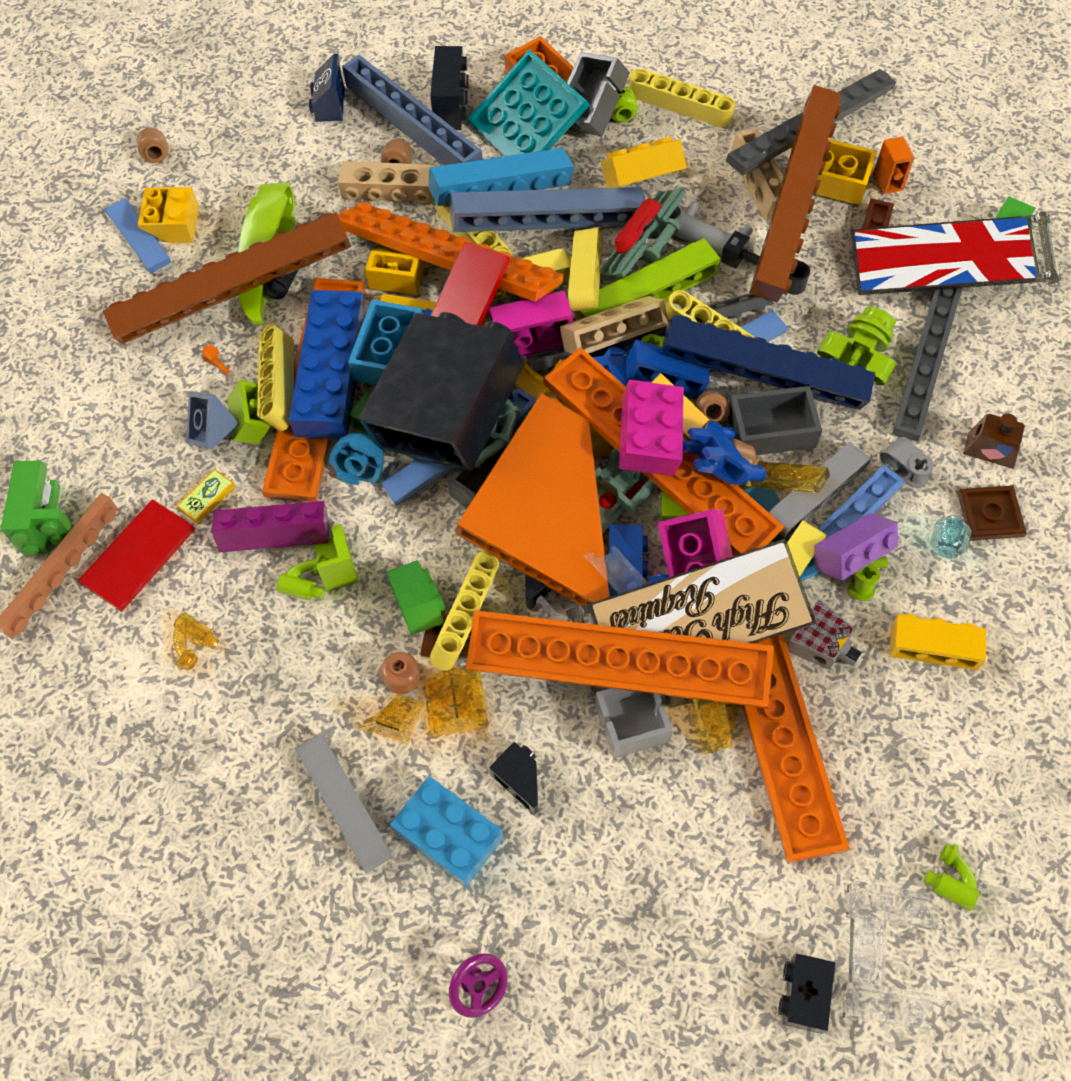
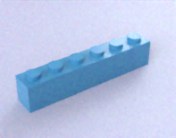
M564 148L436 166L430 167L428 188L437 206L450 204L451 193L541 190L570 185L574 165Z

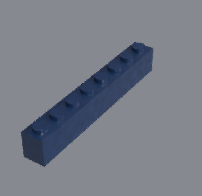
M673 315L666 327L661 355L783 389L810 386L813 397L861 410L871 400L875 372L868 371L863 366H850L834 358L825 359L818 357L813 352L797 351L785 344H772L764 338H751L742 335L741 332L736 330L727 331L719 329L714 324L698 323L686 316Z

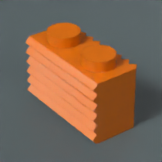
M903 136L883 141L873 172L874 179L877 180L876 183L880 187L879 190H882V194L902 191L907 183V177H909L908 174L913 166L912 163H914L915 157Z

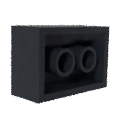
M435 46L430 92L432 112L455 130H462V122L467 120V110L463 106L468 105V91H465V88H469V74L465 73L468 70V58L463 56L462 46Z

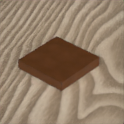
M1014 485L959 489L957 492L967 533L971 536L969 537L970 541L1025 537L1027 534Z

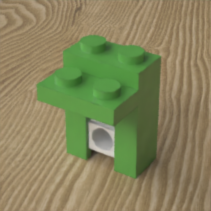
M41 460L14 461L0 529L21 554L29 557L38 556L39 553H49L50 544L58 546L74 526L61 508H57L61 486L55 479L50 480V483H48L46 480L47 467Z

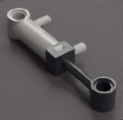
M692 201L685 212H683L680 205H677L669 216V219L678 221L681 227L672 236L681 238L689 243L705 238L717 255L721 257L722 263L735 269L742 259L755 265L758 264L760 256L748 251L749 236L753 232L751 226L746 225L741 232L735 230L733 234L727 233L693 217L700 207L696 201ZM798 260L794 273L789 275V279L792 280L789 294H801L807 287L811 270L804 261Z

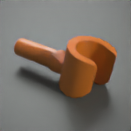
M207 344L202 350L204 361L216 365L225 375L229 374L231 371L216 358L220 353L215 346Z

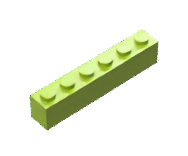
M705 238L692 242L675 253H669L664 258L654 263H649L644 268L632 274H627L610 285L603 286L599 290L598 308L575 311V316L580 320L647 296L666 301L674 291H686L719 274L720 257Z

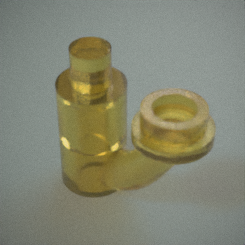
M186 612L180 614L174 622L173 644L179 658L177 667L188 671L195 666L198 656L195 655L193 650H186L185 638H189L201 647L207 645L211 649L218 645L219 639L213 636L212 629Z

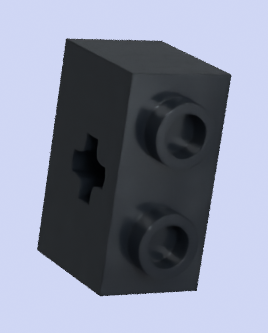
M798 953L791 957V961H785L783 981L788 982L786 995L781 994L778 1007V1015L783 1016L782 1025L819 1034L828 1031L836 962ZM805 985H807V991L813 993V996L804 1001V994L798 991Z

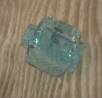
M949 515L947 518L940 519L935 523L930 544L935 549L937 555L955 559L967 551L972 533L971 528L964 523L963 518Z

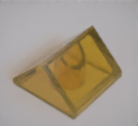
M453 667L449 670H442L423 681L431 738L489 728L481 672Z

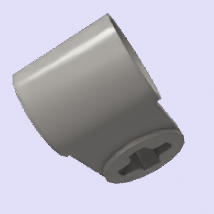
M900 437L880 453L882 463L884 465L888 464L890 466L889 469L904 479L909 486L922 488L928 483L929 475L934 467L933 461L908 438Z

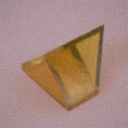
M397 694L385 708L361 723L356 729L409 745L424 702Z
M697 699L692 700L689 715L704 755L733 747L731 737L740 705Z

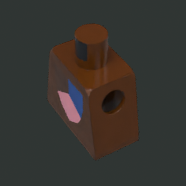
M1009 413L1003 414L1001 417L986 414L968 432L963 454L1014 469L1025 425L1017 422V418Z

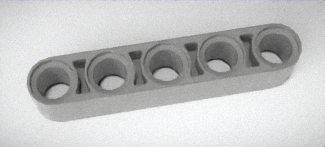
M851 442L843 446L771 509L769 513L785 526L779 534L784 539L789 538L802 520L807 522L859 475L857 472L860 470L864 471L871 462V458Z
M319 733L295 747L365 873L367 874L391 859L393 856L323 734Z

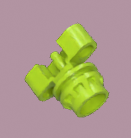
M867 306L863 313L856 316L852 324L846 329L850 338L834 331H828L817 350V354L822 358L838 359L843 364L850 366H863L868 371L875 372L874 381L877 385L884 386L896 363L893 359L880 352H885L889 348V343L893 339V327L896 324V320L892 315L880 308Z

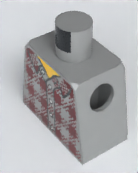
M818 599L809 612L812 620L811 623L800 626L791 638L787 647L789 653L829 670L837 658L854 666L862 654V651L848 643L855 629L823 601Z

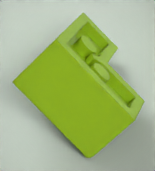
M342 524L331 527L333 537L329 538V543L314 544L316 555L323 554L329 558L327 561L316 564L327 592L359 582Z

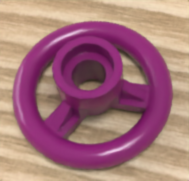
M488 953L477 954L466 959L456 969L450 981L449 1000L453 1009L458 1014L468 1018L480 1017L493 1010L501 1001L507 988L508 975L504 963L498 957ZM490 964L494 968L483 972L477 965ZM498 979L495 992L487 1002L482 1004L483 994L486 992L488 985ZM459 986L471 996L470 1007L465 1006L460 1001Z

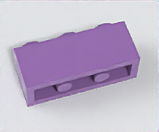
M869 513L814 545L815 570L843 581L898 547V522Z

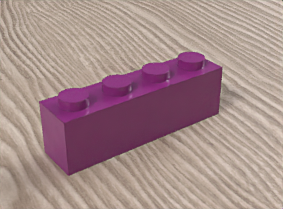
M316 501L214 510L211 532L220 553L329 543L330 527L325 502Z

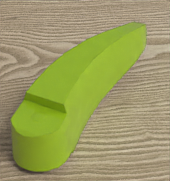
M289 182L261 184L257 196L251 198L241 231L238 247L239 253L249 249V246L254 243H264L271 240L275 234L292 231L296 222V218L293 216L295 199ZM266 284L238 295L241 307L253 325H265L263 314L267 295L265 290Z

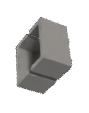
M611 688L596 692L595 706L603 729L606 728L605 736L613 759L670 742L673 729L664 706H661L662 699L660 695Z

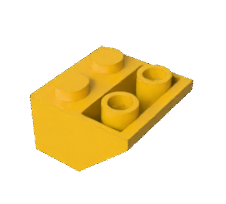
M144 188L138 227L167 243H193L199 204L193 188Z
M377 248L371 250L365 268L369 289L417 295L426 261L394 249Z

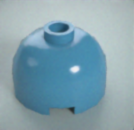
M351 433L342 437L333 447L329 456V465L332 464L333 468L337 471V478L347 484L359 485V480L374 484L382 473L385 457L383 450L375 444L369 435ZM366 466H369V471L367 473H365L362 476H357L358 474H362L365 471Z

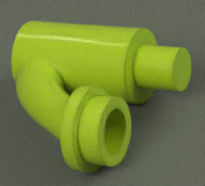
M318 554L316 559L294 565L279 577L277 592L309 601L312 597L322 599L325 589L317 587L316 582L299 578V576L310 570H313L314 574L319 575L316 564L327 561L329 558L323 554Z
M947 842L939 859L944 861V865L948 867L952 863L960 874L962 882L944 872L939 876L929 870L923 882L933 886L934 893L971 911L977 902L980 892L977 890L975 876L968 864L957 852L959 846L955 843L952 845Z

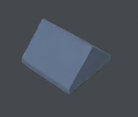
M189 391L186 443L206 449H213L239 423L216 395Z

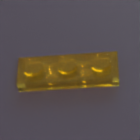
M758 461L757 465H762V469L766 470L765 480L762 482L748 481L745 486L819 493L830 477L828 467Z

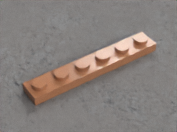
M101 493L0 615V631L13 640L17 634L25 630L28 620L35 611L40 610L52 590L62 584L65 574L71 567L79 563L82 553L86 548L96 542L99 532L103 527L113 521L118 508L109 496Z

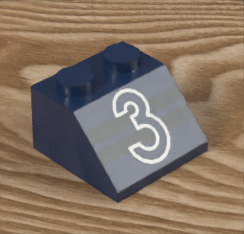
M333 54L315 72L314 82L310 83L311 96L313 98L309 99L310 113H314L316 122L343 121L345 85L338 54Z

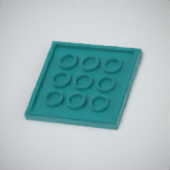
M529 49L467 120L504 156L550 150L590 104Z

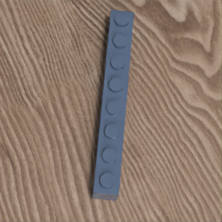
M357 55L342 65L346 87L440 163L450 165L483 160L480 148L361 55Z
M642 187L453 192L450 199V216L453 232L625 226L642 202L645 201Z

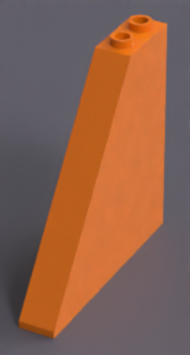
M541 393L458 522L456 535L522 573L546 584L548 588L595 614L593 605L610 600L590 424L585 417L561 405L556 398L547 397Z

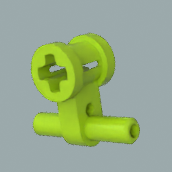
M880 557L853 574L855 580L850 583L849 594L854 599L869 601L874 597V585L879 582L881 576L878 568H886L888 566V559Z

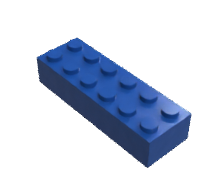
M311 291L289 422L295 437L341 439L348 435L350 426L349 414L352 411L356 381L352 379L348 361L367 312L363 292Z

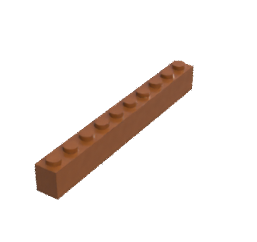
M813 85L809 93L750 287V294L778 303L783 294L787 295L790 290L792 280L789 279V275L794 273L798 263V259H795V254H799L804 239H801L800 236L801 233H805L809 224V219L806 218V215L811 213L815 199H812V194L815 195L819 188L821 180H818L817 177L818 175L821 176L826 161L822 159L823 156H827L831 146L828 138H832L837 124L833 123V121L838 118L842 105L838 104L841 96L840 93L817 85Z
M337 212L332 214L325 213L318 220L311 223H301L290 232L275 234L271 240L264 243L257 242L250 245L249 249L245 251L230 253L226 256V259L219 262H209L200 270L185 272L174 281L161 282L155 289L148 292L141 291L134 294L129 300L114 302L109 305V308L103 310V314L114 339L123 344L273 281L276 277L285 276L351 248V244Z

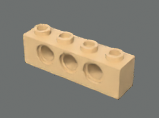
M754 129L736 133L731 152L761 136L759 130ZM774 158L742 176L765 222H770L783 180V175Z
M342 161L338 180L341 198L349 200L370 199L372 201L435 202L428 188L430 167H436V165Z
M647 296L560 326L564 350L573 354L581 347L587 353H591L667 326L665 303L662 299Z

